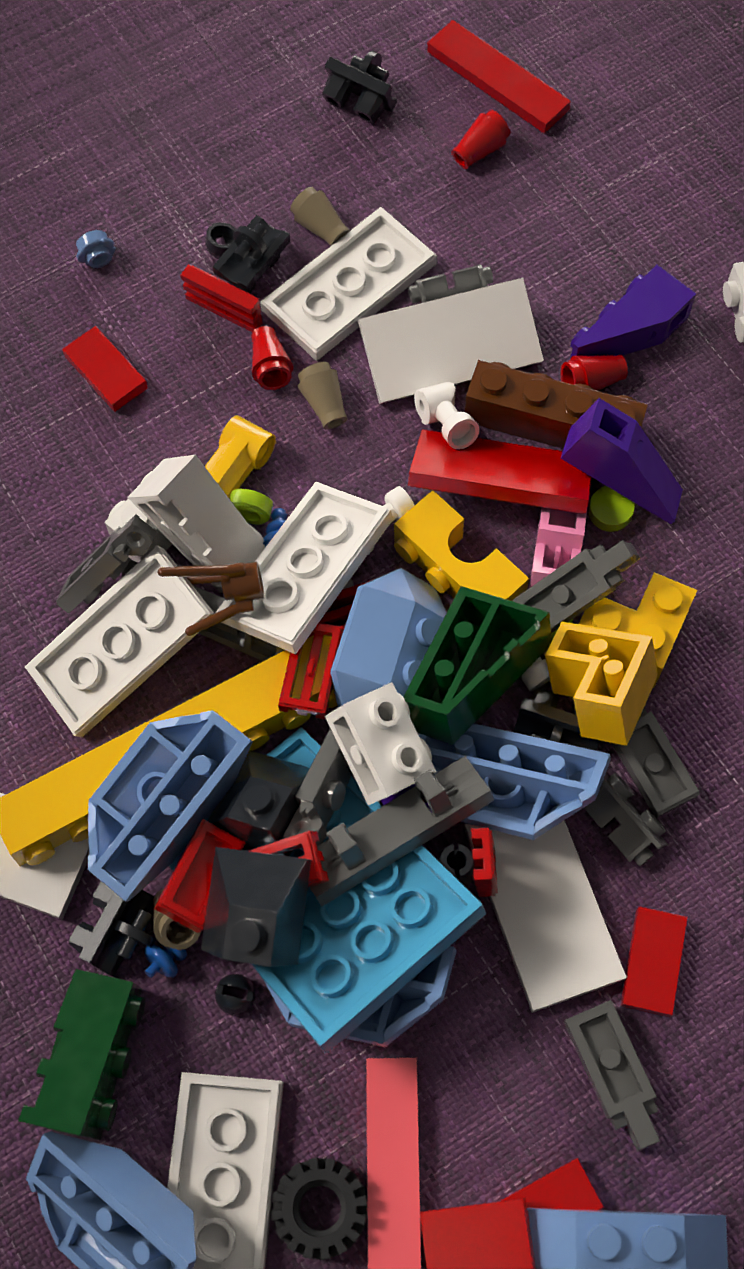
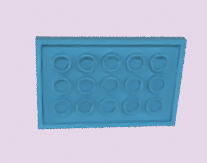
M301 727L268 753L267 756L310 768L321 746ZM351 777L346 787L344 802L337 811H334L326 830L328 832L341 823H344L348 828L381 808L382 805L375 802L368 806L357 781ZM421 845L322 907L309 887L307 890L298 965L276 967L251 965L325 1054H327L486 915L482 903ZM244 846L242 850L250 851L253 849ZM185 848L181 851V853L174 860V862L169 866V868L172 871H174ZM294 849L289 857H300L304 854V851Z

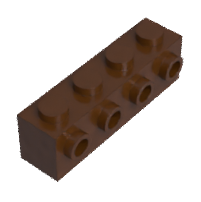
M478 360L466 394L465 413L470 414L480 427L564 449L570 427L598 398L635 419L641 427L648 404L637 402L634 398L626 395L614 396L595 391L590 386L584 384L573 385L557 381L543 373L531 374L519 371L501 362L489 363Z

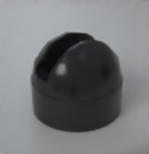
M217 222L209 226L205 244L211 256L219 259L234 242L233 233L236 231V228L224 222ZM216 238H221V244L217 243Z
M230 974L222 978L215 990V999L220 1010L231 1016L246 1013L253 1005V1000L255 999V990L252 982L241 974ZM224 986L247 991L246 1000L235 996L223 995Z

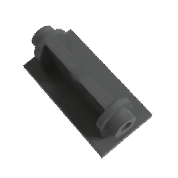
M479 264L453 271L454 287L449 289L445 274L416 280L415 285L408 287L410 300L412 303L418 302L420 304L487 287V284L493 283L492 270L489 266L483 268Z
M606 773L596 800L585 806L584 809L601 829L615 818L620 822L621 825L609 834L608 837L623 853L629 863L634 860L641 867L654 856V853L649 849L650 846L654 844L657 849H661L669 845L661 836L666 832V829L648 809L643 813L638 810L629 799L634 795V792L617 773L611 776Z

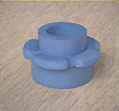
M102 230L87 232L76 242L78 249L77 259L80 263L85 262L86 265L92 268L103 267L111 261L112 255L115 252V243Z

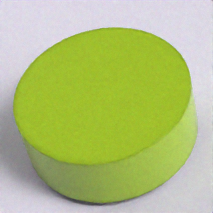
M604 486L592 495L588 513L596 527L604 531L614 532L625 528L629 524L635 506L633 501L608 486Z
M235 489L231 492L229 499L247 523L263 524L269 521L273 508V502L270 498L249 489Z

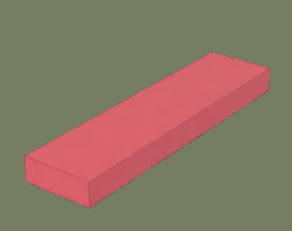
M366 1058L368 1269H421L417 1058Z

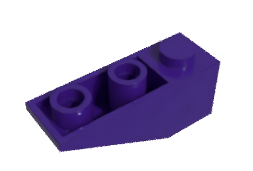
M656 265L645 276L642 274L638 275L630 283L626 294L618 302L615 300L610 301L604 307L598 317V321L590 328L585 326L579 330L570 344L572 348L571 357L626 355L662 344L689 318L696 293L659 265Z
M598 398L570 427L561 459L669 524H672L676 519L683 489L639 423Z

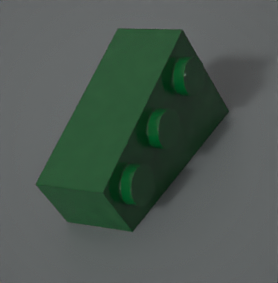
M75 969L53 1027L54 1031H58L51 1057L50 1059L41 1058L36 1071L37 1077L44 1078L43 1085L35 1106L24 1105L18 1121L95 1140H101L103 1130L110 1131L118 1106V1101L112 1099L117 1078L124 1079L131 1060L132 1049L126 1047L131 1027L138 1028L145 1008V998L140 997L142 989L137 984L123 979Z

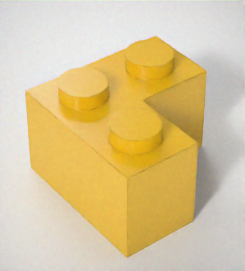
M654 572L637 611L604 597L585 610L579 624L652 636L658 674L653 686L654 688L697 590Z
M561 622L545 654L553 693L574 697L581 737L627 746L658 676L652 636Z

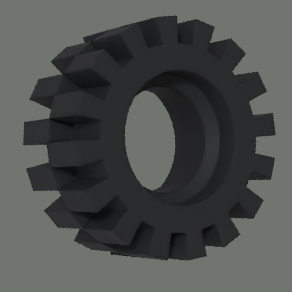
M311 1158L305 1162H299L291 1167L292 1169L287 1174L283 1175L279 1181L280 1184L277 1191H274L272 1220L275 1221L276 1232L279 1238L284 1240L287 1244L286 1247L291 1251L308 1259H330L348 1250L362 1234L367 1218L366 1193L355 1173L336 1160ZM316 1186H326L332 1189L339 1197L341 1203L339 1219L331 1228L323 1231L314 1230L307 1226L300 1214V1203L304 1194Z

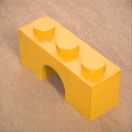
M434 490L394 523V547L406 562L410 564L413 562L417 563L426 572L427 580L438 592H447L455 598L460 586L513 601V599L527 590L529 578L497 548L485 559L475 563L463 562L451 553V548L463 538L464 518Z

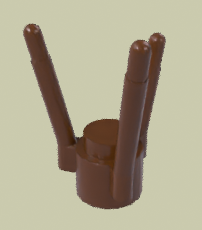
M257 561L231 565L161 567L157 571L161 577H186L192 585L221 582L225 600H235L236 604L185 629L187 636H192L202 630H206L237 614L254 611L253 600L264 599L265 597L261 571Z

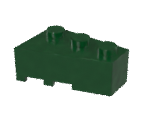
M460 586L403 696L409 706L410 719L417 733L453 745L549 648L552 642L550 612Z

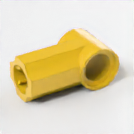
M235 415L226 424L219 439V448L205 467L228 498H230L233 490L240 488L253 468L257 470L266 464L275 448L276 436L239 415Z

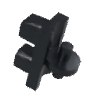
M373 50L369 51L364 59L354 55L350 66L329 57L324 66L329 78L322 92L328 103L338 108H343L350 94L353 93L359 96L353 108L355 114L361 119L374 124L384 109L392 112L398 102L396 98L391 96V85L385 83L389 77V71L381 68L382 56L380 53Z
M256 215L247 226H240L233 233L234 242L212 266L213 272L229 284L250 294L257 286L256 282L269 267H273L280 259L281 252L291 242L290 234L284 230L273 228L263 218Z
M538 688L530 699L524 697L513 730L514 733L597 751L600 740L581 737L576 709L574 714L557 709L559 698L556 694Z
M101 881L93 895V905L103 910L96 926L94 927L82 922L76 926L69 939V944L80 953L78 958L101 972L114 977L123 958L130 960L138 944L151 948L156 939L144 931L153 916L148 911L153 903L154 896L141 890L129 901H124Z

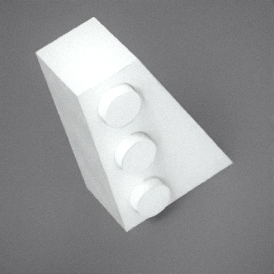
M196 455L163 459L127 497L194 566L255 562L265 549L262 535L246 522ZM221 582L211 583L219 592L223 593Z

